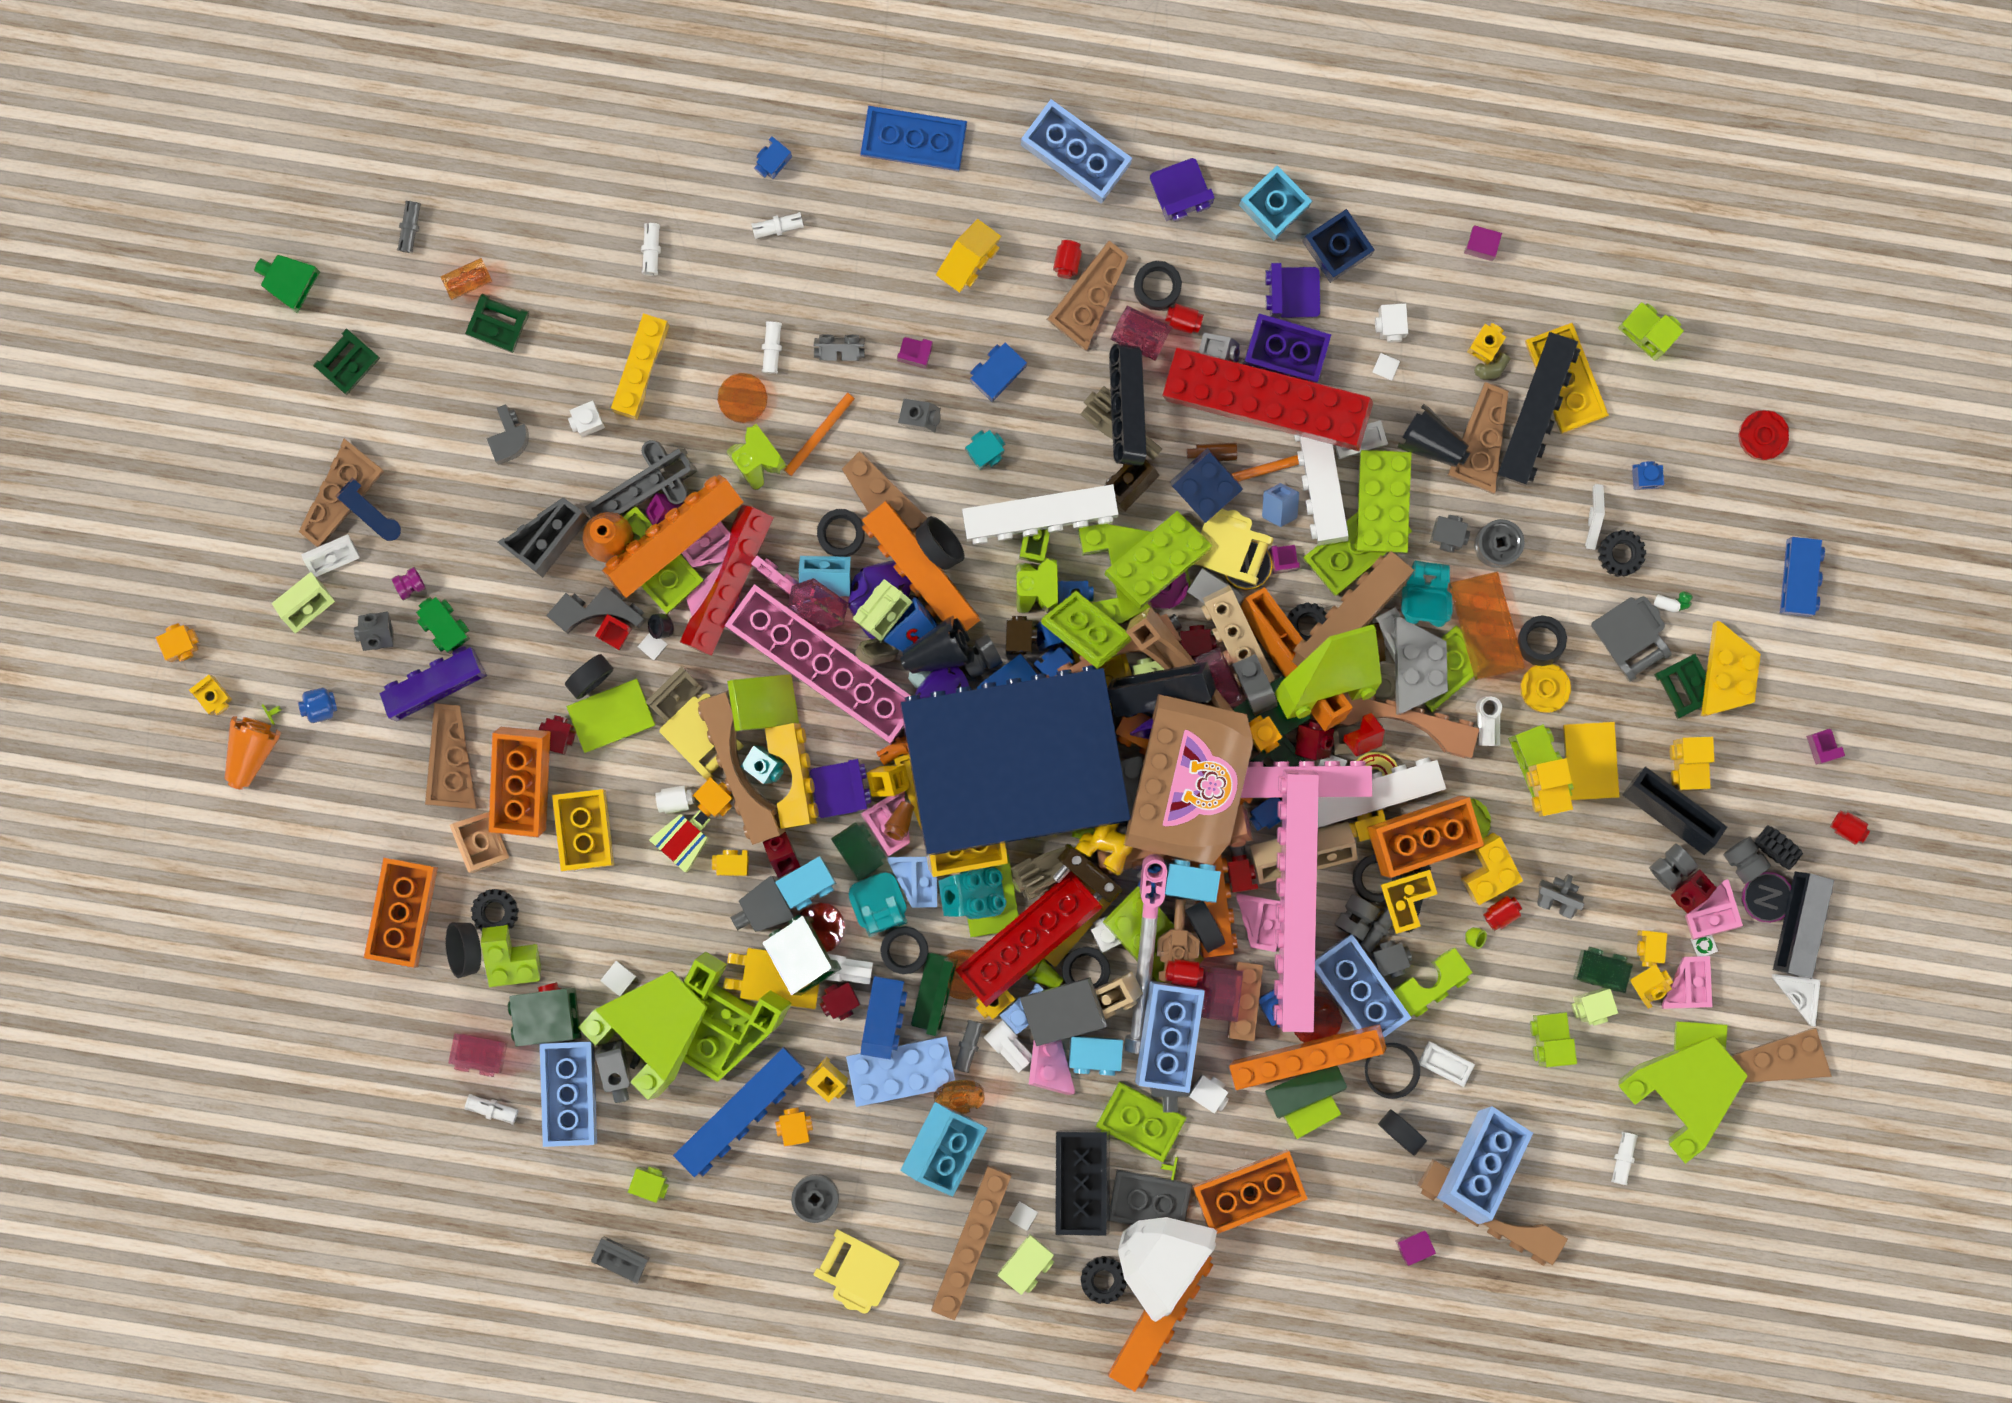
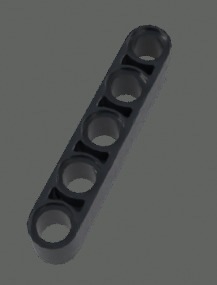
M1113 344L1109 353L1113 458L1117 464L1142 466L1146 459L1142 350L1139 346Z

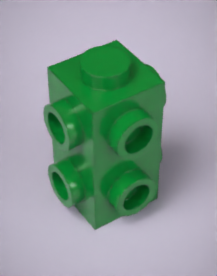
M429 597L419 605L420 609L416 613L420 618L417 622L425 632L430 630L435 636L432 641L440 652L445 650L451 654L470 639L466 634L470 630L461 619L455 620L451 614L454 609L446 599L441 601L437 597L434 599Z

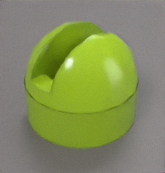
M1472 927L1466 931L1465 941L1469 946L1480 949L1486 941L1487 933L1483 929Z

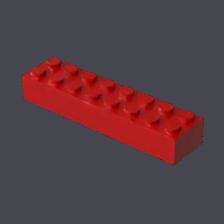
M1177 347L1162 394L1164 399L1170 403L1355 451H1360L1373 407L1371 397Z

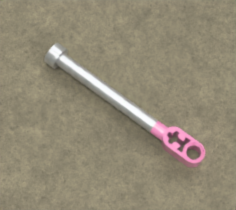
M1150 854L1145 857L1141 872L1140 894L1143 901L1136 980L1143 995L1136 999L1138 1004L1133 1006L1131 1034L1125 1036L1124 1046L1126 1051L1137 1054L1140 1051L1148 990L1152 979L1158 907L1163 903L1165 897L1167 868L1164 859L1157 854ZM1153 863L1161 865V869L1157 873H1150L1148 867ZM1151 882H1154L1156 890L1153 897L1148 896V893L1151 892Z

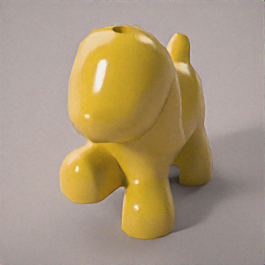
M1120 823L1095 827L1094 834L1085 833L1080 838L1075 849L1088 857L1096 850L1112 853L1106 857L1103 865L1107 866L1106 868L1109 871L1121 875L1126 858L1133 849V847L1123 845L1126 834L1117 832V827Z

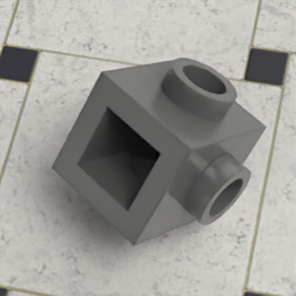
M388 611L358 616V626L354 627L356 642H361L363 651L393 647L394 630Z

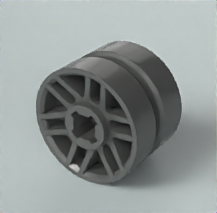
M1498 519L1491 521L1478 532L1475 538L1474 548L1476 555L1483 564L1489 567H1506L1516 561L1522 554L1525 545L1524 535L1521 529L1509 520ZM1498 540L1502 541V547L1500 548L1496 547Z
M821 1174L808 1175L802 1178L795 1186L791 1197L792 1207L797 1216L804 1221L810 1223L823 1222L833 1215L838 1206L839 1192L837 1186L827 1176ZM813 1194H816L820 1197V1201L818 1203H815L810 1199Z

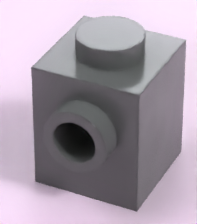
M903 399L898 423L909 429L935 433L937 425L941 420V408L929 402Z
M1448 515V518L1438 516L1435 520L1429 543L1440 545V550L1450 553L1460 550L1463 545H1467L1470 537V531L1467 530L1468 523L1462 522L1463 518L1455 515Z
M1394 940L1380 944L1381 949L1371 953L1375 967L1382 977L1388 974L1391 975V978L1406 973L1405 969L1411 967L1409 961L1412 960V956L1408 946L1403 947L1402 943H1395Z

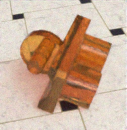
M482 258L440 276L451 300L493 282Z

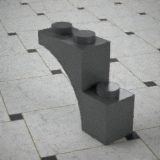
M604 586L586 609L583 608L586 603L575 593L572 596L565 593L546 615L567 634L579 624L596 617H606L607 614L629 621L638 628L645 622L641 617L644 612L634 603L628 606L623 602L624 596L614 586L611 590Z

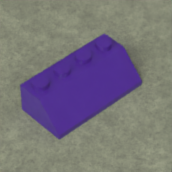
M466 646L460 647L452 652V657L446 660L443 657L429 663L430 668L422 672L420 669H417L406 675L408 679L400 683L396 680L385 685V691L379 694L388 718L397 722L487 677L475 650L471 647L468 649Z

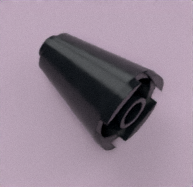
M1423 404L1421 408L1425 411L1422 415L1418 413L1415 415L1402 437L1406 442L1404 444L1399 443L1397 447L1453 467H1457L1458 464L1464 465L1471 452L1467 451L1469 445L1432 409Z
M950 616L903 650V656L900 660L906 671L909 670L912 674L968 665L974 662L973 648L968 650L967 642L970 641V638L958 618L954 619V616Z

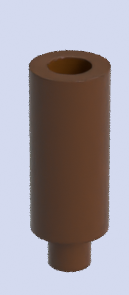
M1237 443L1196 444V448L1187 449V459L1197 458L1208 448L1219 461H1237Z

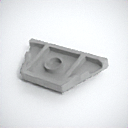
M1396 617L1394 619L1396 715H1401L1448 691L1446 641L1407 622L1401 617Z

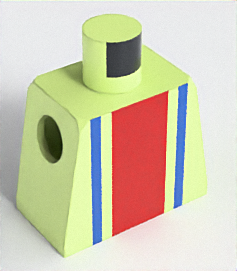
M701 810L690 821L680 814L652 836L649 841L687 873L709 839L701 830L711 819Z

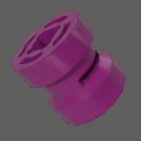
M415 567L407 570L406 575H397L391 578L396 591L403 601L410 598L414 591L421 592L426 589Z

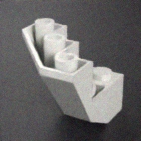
M1164 1217L1139 1220L1123 1231L1118 1253L1124 1279L1153 1321L1156 1322L1162 1317L1171 1314L1200 1268L1214 1251L1217 1234L1215 1229Z

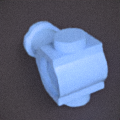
M1036 983L1034 990L1029 994L1040 992L1044 989ZM1021 997L1015 999L999 1014L1015 1034H1018L1029 1025L1020 1001Z

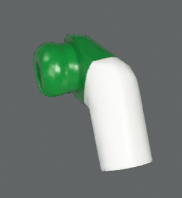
M1682 591L1677 599H1671L1658 594L1654 606L1670 612H1678L1688 609L1692 605L1691 600L1693 596L1685 591Z

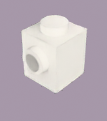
M1406 304L1381 305L1378 309L1379 317H1375L1376 333L1380 332V339H1387L1389 343L1401 342L1402 338L1408 335Z
M593 401L569 410L572 417L568 418L573 432L578 431L581 437L605 428L597 406Z
M1107 916L1093 923L1095 928L1090 929L1102 953L1121 944L1104 925L1103 921Z
M1201 1074L1189 1093L1190 1098L1214 1114L1217 1110L1221 1112L1229 1100L1226 1097L1228 1092L1224 1090L1226 1084L1214 1076L1209 1080Z

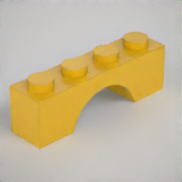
M643 313L611 406V410L614 413L638 420L653 365L659 352L662 350L669 329V324L666 320Z
M798 723L765 728L769 754L782 758L788 764L792 773L791 789L788 795L777 803L781 829L817 824L816 818H818L819 812L817 804L813 802L812 793H814L815 787L813 779L809 778L808 768H810L811 763L809 754L805 753V729L801 728V724Z

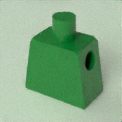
M277 255L273 263L260 258L254 268V272L265 277L261 286L296 313L299 312L320 273L313 265L282 255Z

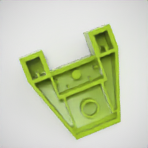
M1097 524L1078 528L1082 556L1108 551L1110 566L1151 533V531L1111 524ZM1187 569V570L1185 571V574H1186L1185 577H1186V580H1187V582H1188V588H1189V587L1191 586V583H1190L1189 573H1188V569ZM1116 586L1117 598L1093 602V605L1118 625L1130 621L1151 607L1146 604L1139 610Z
M1374 625L1329 636L1281 682L1274 694L1287 719L1293 717L1304 718L1312 712L1311 709L1318 700L1348 692L1352 701L1360 698L1366 700L1376 694V690L1382 683Z
M704 952L694 960L684 980V983L708 1007L683 1062L718 1082L782 1024L792 1003L770 990L759 999L755 1008L717 986L727 964L708 952Z
M670 971L594 1009L578 1028L595 1046L606 1044L617 1032L647 1063L633 1078L631 1083L647 1100L658 1098L675 1080L708 1006L673 971Z
M1712 1036L1638 1064L1619 1079L1618 1086L1634 1105L1652 1091H1657L1685 1124L1668 1139L1669 1146L1686 1164L1706 1148L1748 1075L1716 1037Z

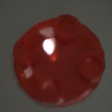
M817 903L801 911L800 915L810 916L814 919L811 925L826 952H830L839 946L844 937L845 922L842 914L836 907L827 903Z
M1314 996V1032H1294V1034L1302 1042L1337 1035L1342 1024V1016L1338 1007L1333 1001L1325 997Z

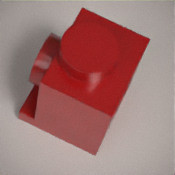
M1247 856L1231 857L1232 862L1227 863L1231 893L1258 889V884H1252V879H1256L1253 864H1249Z

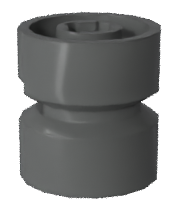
M988 634L977 639L974 646L967 645L968 650L973 648L974 662L964 665L971 679L983 674L984 668L992 669L1003 663Z
M1751 836L1738 842L1723 854L1731 866L1737 867L1736 874L1743 884L1755 879L1771 867L1764 854L1757 853L1759 847Z
M1674 844L1665 852V858L1656 860L1649 869L1669 891H1673L1682 883V877H1688L1698 868V865L1680 845Z
M1351 894L1345 905L1347 911L1340 913L1334 925L1363 941L1369 931L1368 923L1374 922L1380 909L1362 898ZM1353 915L1361 919L1358 924L1351 921Z

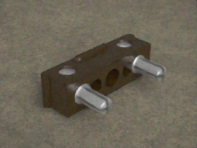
M1071 844L1065 845L1066 849L1058 857L1063 866L1053 876L1055 881L1060 883L1071 870L1096 891L1093 896L1098 902L1103 897L1110 903L1118 893H1122V888L1101 869L1078 852Z

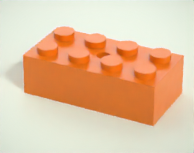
M501 726L492 733L489 832L539 837L546 831L550 731Z
M1457 796L1367 827L1381 875L1389 878L1484 846L1471 799L1466 796Z
M383 857L364 953L365 959L413 968L419 967L438 867ZM401 908L406 909V916L404 918H401L398 914Z
M1287 1149L1192 1185L1207 1227L1215 1229L1217 1234L1308 1200L1290 1151ZM1246 1187L1253 1188L1252 1196H1245L1244 1189Z

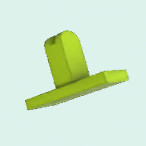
M262 704L261 706L273 726L276 725L271 717L281 712L282 709L280 706H277L267 711L264 704Z
M1175 1157L1174 1166L1161 1163L1162 1167L1160 1169L1173 1171L1171 1180L1175 1178L1178 1157Z

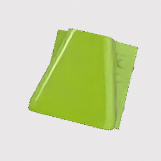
M755 424L752 427H747L745 434L746 443L734 444L727 450V454L752 489L758 490L764 485V470L780 474V471L786 465L759 426Z
M1046 558L1039 565L1038 570L1029 563H1018L1016 565V609L1019 613H1028L1036 600L1046 613L1058 606L1057 560Z

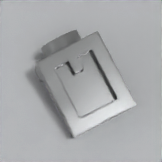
M1204 333L1198 353L1235 362L1240 355V344L1230 337Z

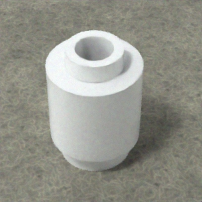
M686 785L661 789V792L655 793L659 813L665 812V814L687 811L690 810V805L694 804L692 790H687Z

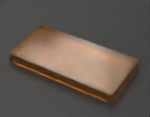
M1498 571L1449 583L1475 681L1524 669L1525 665Z

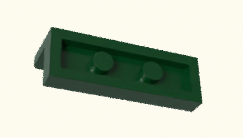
M932 952L928 953L911 1025L927 1030L926 1034L937 1036L941 1033L958 959Z
M1333 1066L1300 1075L1266 1090L1265 1094L1276 1117L1280 1119L1346 1090L1347 1085L1338 1066Z

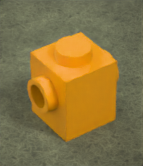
M179 623L165 629L166 633L155 637L164 659L169 662L177 659L179 662L185 661L193 657V652L199 650L196 645L199 639L194 629H189L185 625L180 626Z
M1260 715L1249 722L1253 745L1258 752L1265 749L1266 753L1280 745L1278 740L1282 736L1269 716L1263 719Z
M711 777L693 794L700 802L697 807L707 817L711 814L714 817H717L719 814L723 817L733 807L731 802L734 799L730 796L732 792H729L723 781L718 784Z
M799 1107L784 1109V1115H780L779 1121L775 1122L777 1136H782L784 1147L810 1142L809 1131L813 1130L811 1115L806 1116L805 1111L799 1112Z

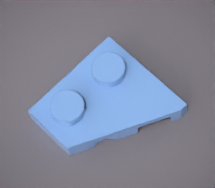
M888 857V863L911 907H937V877H933L928 870L927 857Z

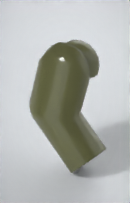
M1500 353L1493 364L1484 365L1479 363L1476 365L1474 373L1482 380L1497 379L1501 376L1511 358L1504 353Z

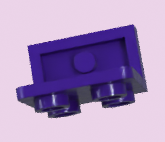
M1194 158L1155 171L1150 175L1151 184L1166 221L1171 219L1173 221L1181 220L1188 216L1187 213L1195 210L1197 212L1205 211L1214 202L1215 197L1212 189L1208 190L1197 160Z
M1271 263L1269 270H1265V285H1269V295H1266V310H1270V317H1318L1320 315L1319 269L1317 267H1282L1281 263Z
M859 759L810 770V778L813 779L815 787L813 795L818 807V817L826 818L868 809L867 804H871L869 788L864 789L862 780L867 778L864 763H859Z

